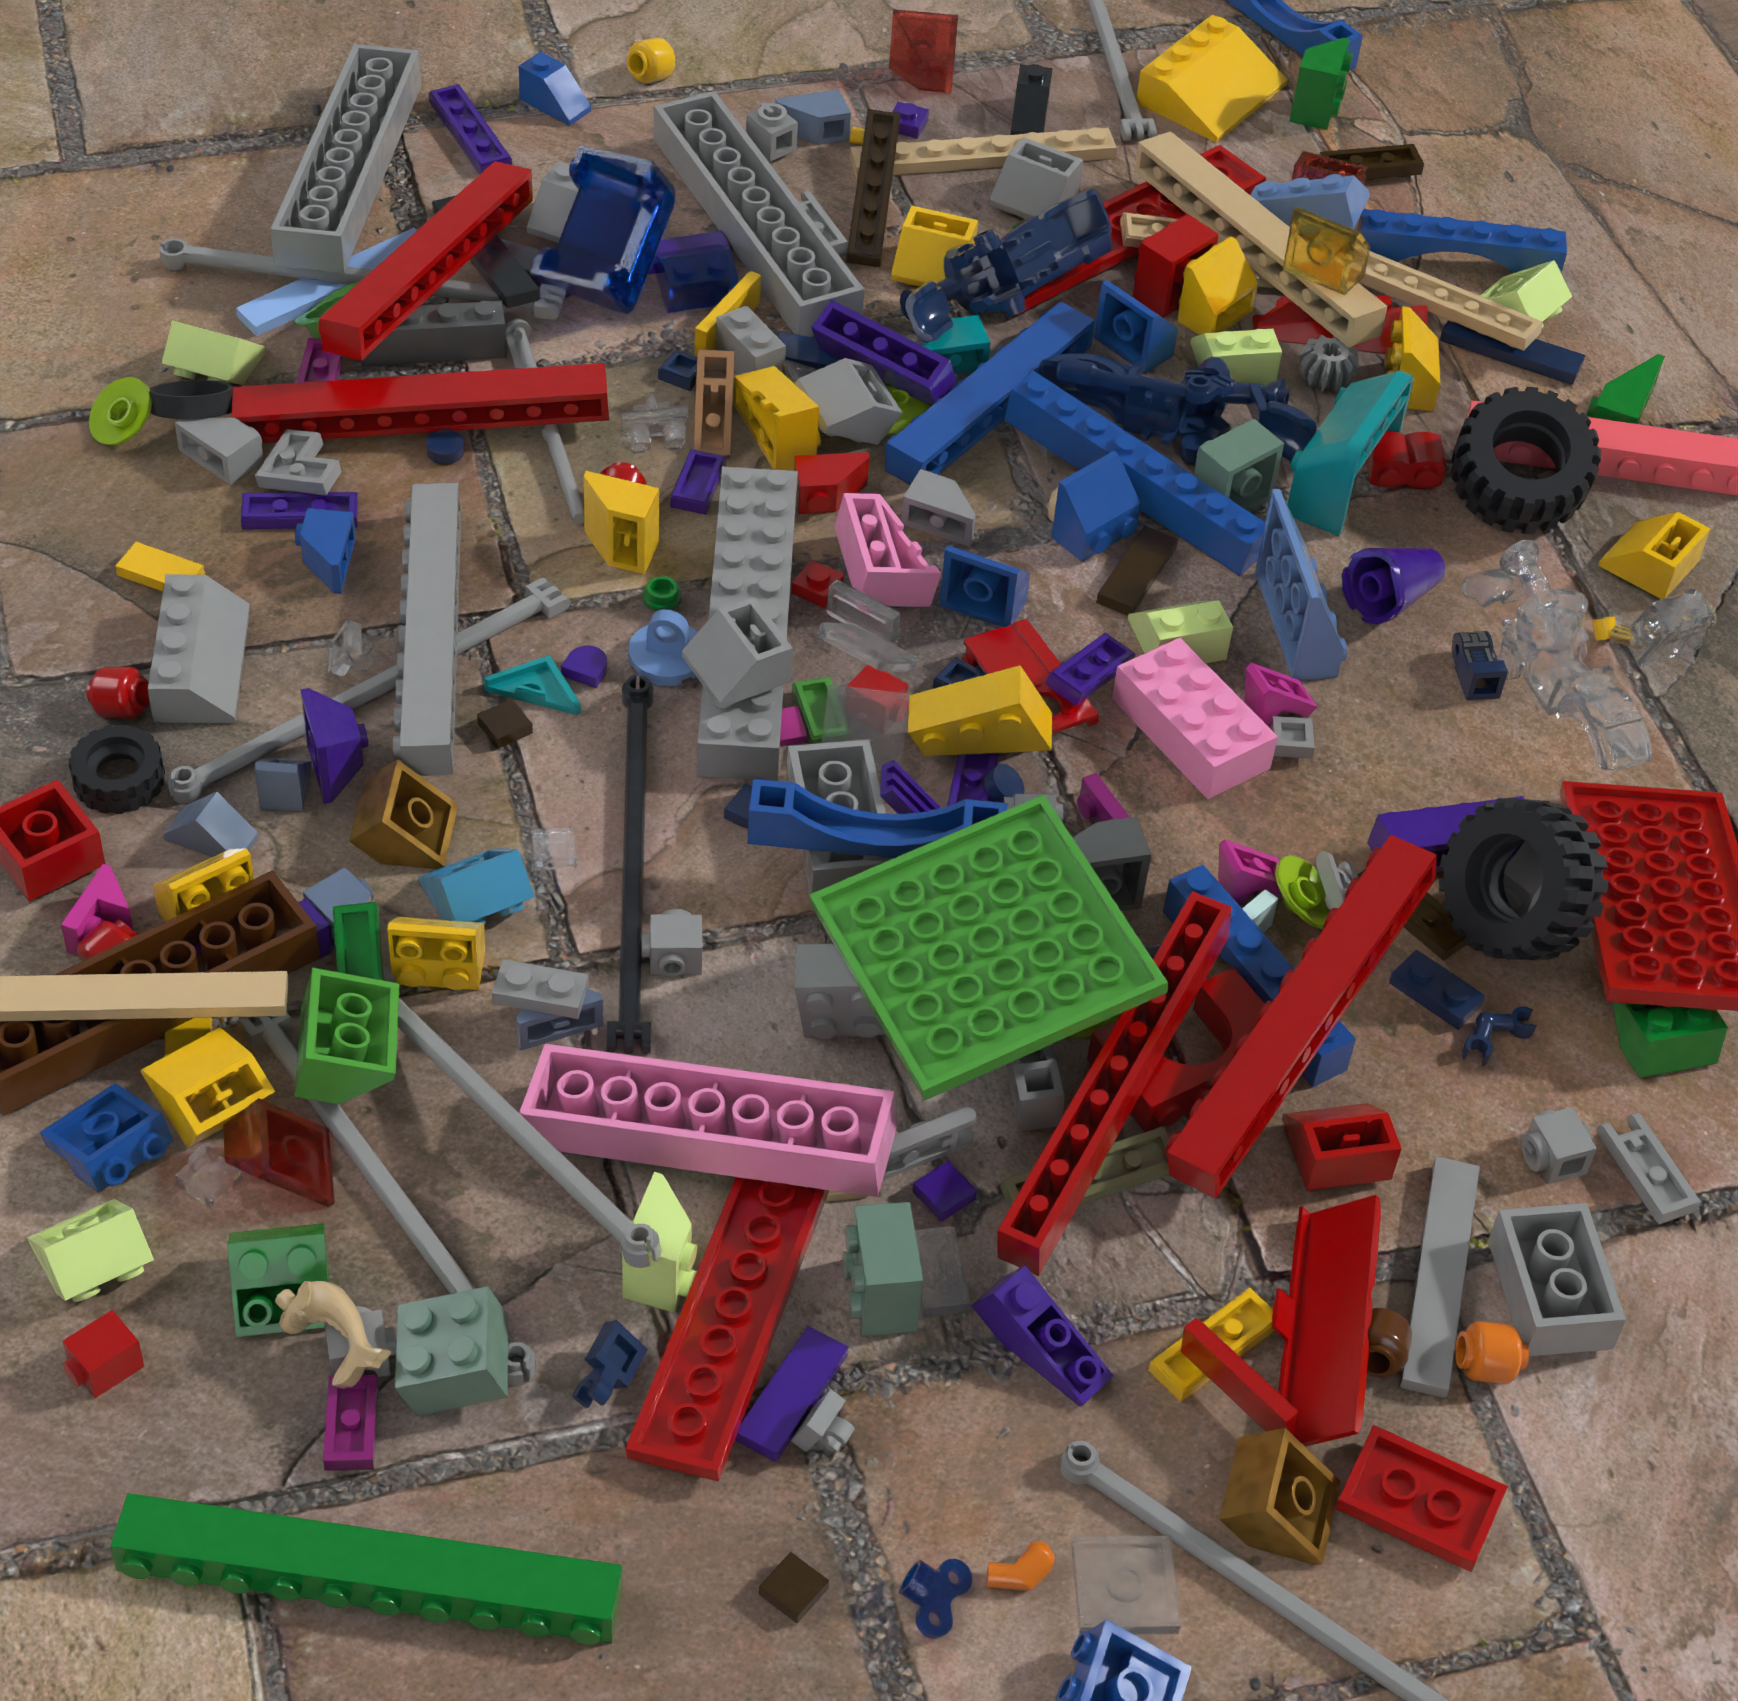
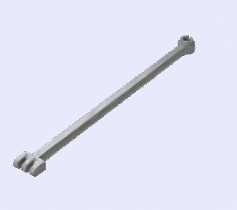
M1087 0L1126 118L1121 119L1119 131L1122 140L1130 141L1131 133L1134 134L1136 141L1144 140V132H1146L1148 139L1157 136V129L1153 118L1142 117L1104 0Z
M177 238L164 240L160 243L161 247H159L161 262L167 269L174 271L183 269L186 263L342 284L359 282L372 271L355 267H347L345 273H327L323 270L304 268L291 269L284 266H275L274 259L271 256L195 247ZM454 280L446 281L431 295L476 302L501 301L490 285ZM541 284V300L516 307L534 309L535 318L555 320L560 313L566 291L560 286Z
M546 577L540 578L526 586V598L458 632L457 655L539 612H542L550 619L567 610L571 601L565 595H561V591L556 586H552V582ZM397 665L331 699L354 710L396 688V680H403V677L398 676ZM303 713L196 769L190 766L175 768L167 780L170 797L173 796L174 801L178 803L194 802L202 795L203 789L207 788L208 785L304 736Z
M383 965L384 981L396 983L395 976ZM399 998L398 1028L621 1244L625 1261L635 1268L649 1267V1256L645 1243H647L648 1250L652 1252L653 1261L657 1262L661 1256L658 1233L649 1225L634 1224Z
M286 1012V1016H273L272 1019L269 1016L254 1017L258 1025L256 1027L248 1017L238 1019V1026L252 1047L265 1042L295 1082L298 1048L285 1032L292 1028L291 1018ZM307 1099L448 1292L453 1294L476 1289L339 1104ZM508 1333V1384L515 1386L523 1385V1373L520 1362H512L509 1359L514 1357L524 1358L523 1369L527 1373V1379L531 1380L536 1371L535 1354L529 1346L521 1342H515Z
M1076 1441L1067 1445L1066 1451L1063 1450L1060 1472L1067 1481L1077 1485L1088 1484L1092 1488L1094 1487L1404 1701H1449L1100 1463L1099 1453L1090 1443ZM1080 1455L1086 1457L1089 1460L1085 1462L1077 1461L1073 1456Z

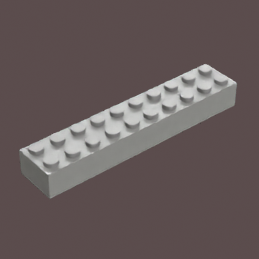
M353 44L271 226L275 266H284L291 269L323 270L327 273H345L422 86L419 50Z
M716 91L655 105L654 141L719 231L722 230L727 242L747 270L761 275L762 291L791 331L797 335L814 336L811 327L830 300L862 315L864 288Z
M722 467L709 619L718 609L754 596L787 639L798 471ZM784 685L723 708H719L704 686L702 687L697 743V776L778 781Z

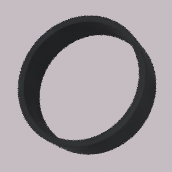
M186 380L158 384L149 390L152 400L151 413L158 417L202 419L218 417L232 412L233 386L229 383L211 380Z

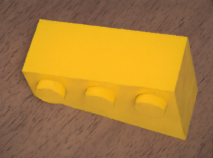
M775 366L734 376L733 404L773 470L794 468V456L817 455V446L821 444L818 430L819 406Z
M1020 665L909 695L908 734L924 756L1052 751V712Z

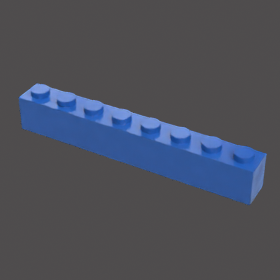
M1061 301L1051 310L1045 311L1029 328H1024L1018 337L1008 345H1003L986 363H981L965 380H960L954 389L943 398H938L931 408L921 416H916L899 434L891 436L885 446V471L911 485L920 469L937 475L942 473L1004 421L1011 388L1032 371L1039 373V364L1043 359L1059 354L1085 353L1091 348L1095 319Z
M1032 371L1011 388L1004 418L1006 422L1079 470L1115 451L1119 454L1139 498L1140 511L1238 576H1241L1258 560L1265 527L1263 520L1035 371Z

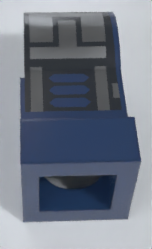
M1488 631L1455 633L1452 640V656L1466 700L1500 698L1508 670L1504 660L1497 659L1490 633ZM1478 678L1486 680L1489 684L1486 688L1475 687Z

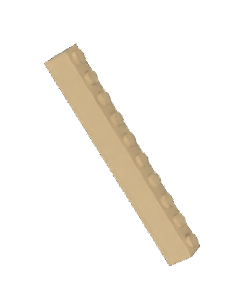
M1170 131L1138 142L1135 172L1186 214H1189L1217 232L1220 242H1223L1230 236L1237 239L1251 268L1348 348L1381 336L1387 305Z

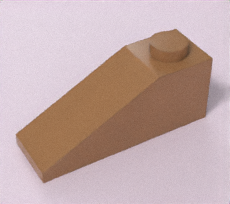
M698 350L694 450L726 456V458H730L734 351Z

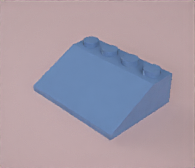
M1272 489L1255 575L1291 677L1298 680L1338 677L1341 661H1345L1347 657L1346 642L1344 638L1339 637L1336 629L1337 620L1335 612L1333 610L1330 611L1327 605V592L1325 585L1319 583L1316 560L1314 557L1309 556L1305 542L1281 490Z

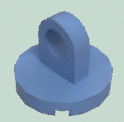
M665 609L656 611L652 615L649 624L636 631L629 641L628 662L631 668L633 666L637 671L638 677L640 675L644 676L651 684L657 686L681 685L683 680L690 677L693 680L696 678V675L683 659L682 650L698 632L689 626L687 620L678 612Z

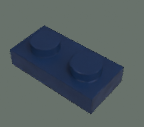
M1417 949L1392 972L1389 984L1457 1030L1482 1007L1485 999L1483 993Z

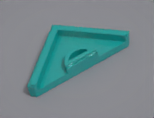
M550 655L482 678L483 688L487 692L574 715L581 713V703Z

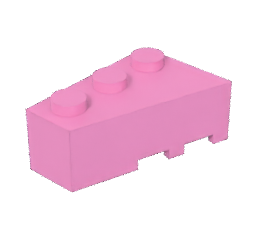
M844 493L834 528L857 606L931 607L941 576L939 569L935 565H928L921 555L923 550L917 541L911 543L903 532L904 524L880 494Z

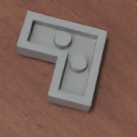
M286 429L255 474V478L259 488L327 495L342 470L339 460L316 457L323 446L320 433Z

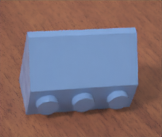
M1333 174L1323 179L1315 180L1297 178L1285 183L1265 181L1256 185L1250 196L1297 234L1354 229L1370 194L1369 190L1355 176L1342 177L1339 174Z

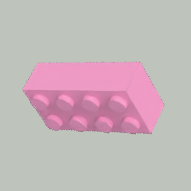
M1177 638L1117 666L1112 700L1207 799L1271 769L1278 736L1181 638Z

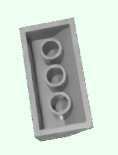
M166 574L148 684L153 722H236L250 604L207 575Z

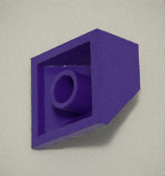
M310 688L300 689L307 748L323 803H332L364 765L362 748L369 747L364 723H356L352 708Z

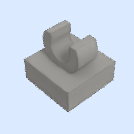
M830 1389L813 1406L790 1441L807 1452L819 1440L825 1448L836 1453L842 1444H846L855 1430L850 1422L836 1416L846 1400Z

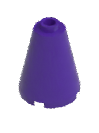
M1366 548L1353 553L1349 558L1351 559L1349 566L1345 567L1342 572V590L1351 610L1357 609L1364 616L1360 619L1366 623L1378 625L1393 620L1439 584L1445 575V564L1441 555L1431 548Z

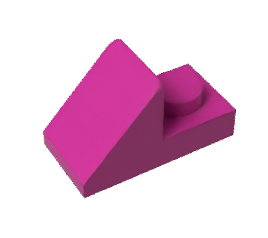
M1250 663L1246 667L1244 702L1267 726L1272 722V717L1278 716L1281 711L1286 714L1292 712L1308 718L1317 708V705L1300 680L1254 663Z
M1226 839L1219 844L1218 881L1239 906L1255 891L1261 893L1266 889L1274 896L1280 898L1283 896L1275 875L1276 865L1279 862L1277 857Z
M101 865L61 924L67 953L79 956L77 953L78 944L101 921L107 920L115 923L119 919L133 930L129 906L109 865Z

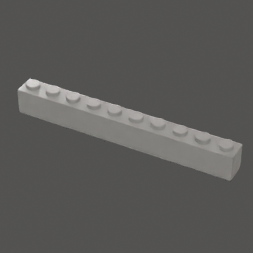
M412 484V500H405L406 523L410 524H404L403 528L405 548L409 547V549L402 550L403 571L408 572V574H401L402 598H407V600H400L401 624H406V626H399L398 628L399 648L404 650V652L397 653L398 676L403 677V680H396L397 704H402V707L394 708L395 731L400 732V735H393L394 760H402L403 764L420 776L454 775L461 543L459 484Z

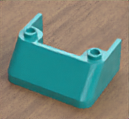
M1399 370L1353 382L1347 389L1343 387L1340 389L1331 412L1303 451L1297 450L1292 459L1290 471H1293L1294 475L1287 505L1293 518L1334 535H1341L1356 475L1386 431L1401 433L1413 385V375Z

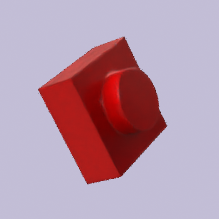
M810 560L793 580L791 594L825 608L843 586L844 574Z

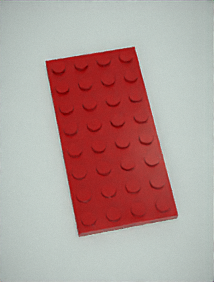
M1562 781L1559 793L1562 805L1570 808L1572 814L1580 815L1588 823L1589 828L1586 832L1596 833L1601 843V847L1597 848L1598 853L1606 857L1608 868L1603 869V880H1608L1607 893H1602L1600 900L1605 905L1601 916L1593 917L1591 921L1595 925L1591 931L1606 1001L1622 1004L1635 1003L1661 1005L1664 1007L1676 1006L1738 1011V844L1723 793Z

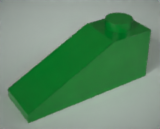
M1657 354L1605 384L1600 397H1592L1586 415L1591 418L1639 424L1656 385L1665 356Z

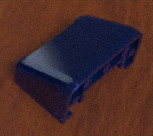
M580 145L576 156L572 159L569 166V175L574 185L579 189L556 249L545 247L535 254L530 274L540 283L561 287L566 293L615 312L629 314L637 304L673 211L676 198L675 188L654 161Z

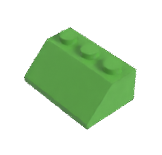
M312 968L301 1005L294 1097L341 1104L394 1080L396 1074L399 983Z

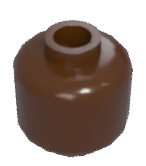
M1372 1308V1320L1370 1328H1368L1369 1355L1367 1375L1378 1378L1394 1376L1402 1371L1408 1362L1412 1343V1330L1408 1321L1399 1313L1386 1308Z

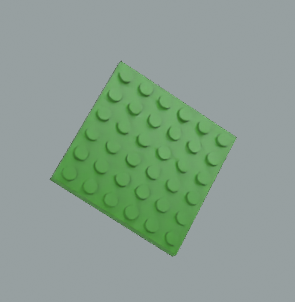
M1044 794L809 895L812 908L924 1101L1168 992L1167 980Z

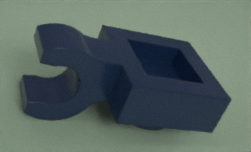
M613 1320L604 1323L584 1359L593 1368V1371L577 1385L573 1398L585 1409L590 1407L593 1399L600 1406L605 1405L612 1394L613 1387L615 1389L628 1387L648 1350L619 1321Z

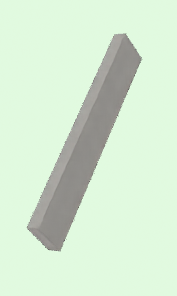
M1438 1156L1435 1157L1409 1320L1412 1330V1343L1408 1362L1402 1370L1399 1388L1445 1399L1449 1392L1480 1169L1478 1165Z

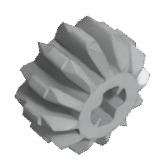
M1320 335L1318 340L1314 338L1309 339L1299 354L1298 369L1300 371V378L1308 381V387L1318 386L1322 392L1324 389H1331L1337 393L1340 387L1347 388L1358 373L1359 358L1357 348H1348L1340 340H1337L1335 336L1327 338L1324 335Z

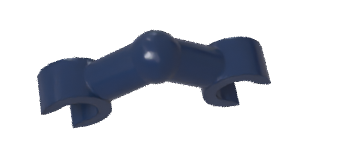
M1521 1006L1514 1009L1512 1014L1480 1013L1476 1018L1474 1033L1466 1040L1462 1049L1463 1060H1465L1470 1049H1477L1484 1056L1482 1067L1487 1064L1493 1052V1045L1490 1041L1492 1030L1510 1031L1514 1036L1522 1039L1531 1037L1537 1025L1523 1024L1520 1021H1528L1533 1009Z

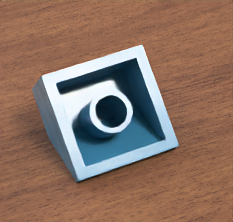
M492 848L418 876L420 885L442 920L485 924V916L498 911L500 916L518 912L525 908L523 901L535 897L518 849Z

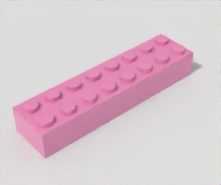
M545 1044L519 1112L559 1152L874 1197L879 1196L898 1125L895 1091Z

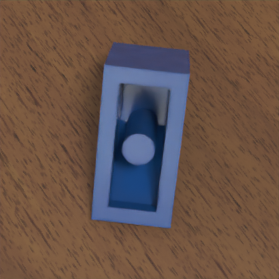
M539 52L518 66L520 100L568 126L591 112L590 103L565 64L543 52Z
M307 508L303 523H298L296 526L295 544L296 546H301L303 563L333 593L341 594L356 542L353 512Z

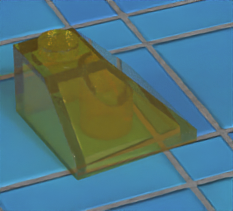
M1296 207L1292 214L1282 270L1345 296L1365 276L1371 246L1360 232Z

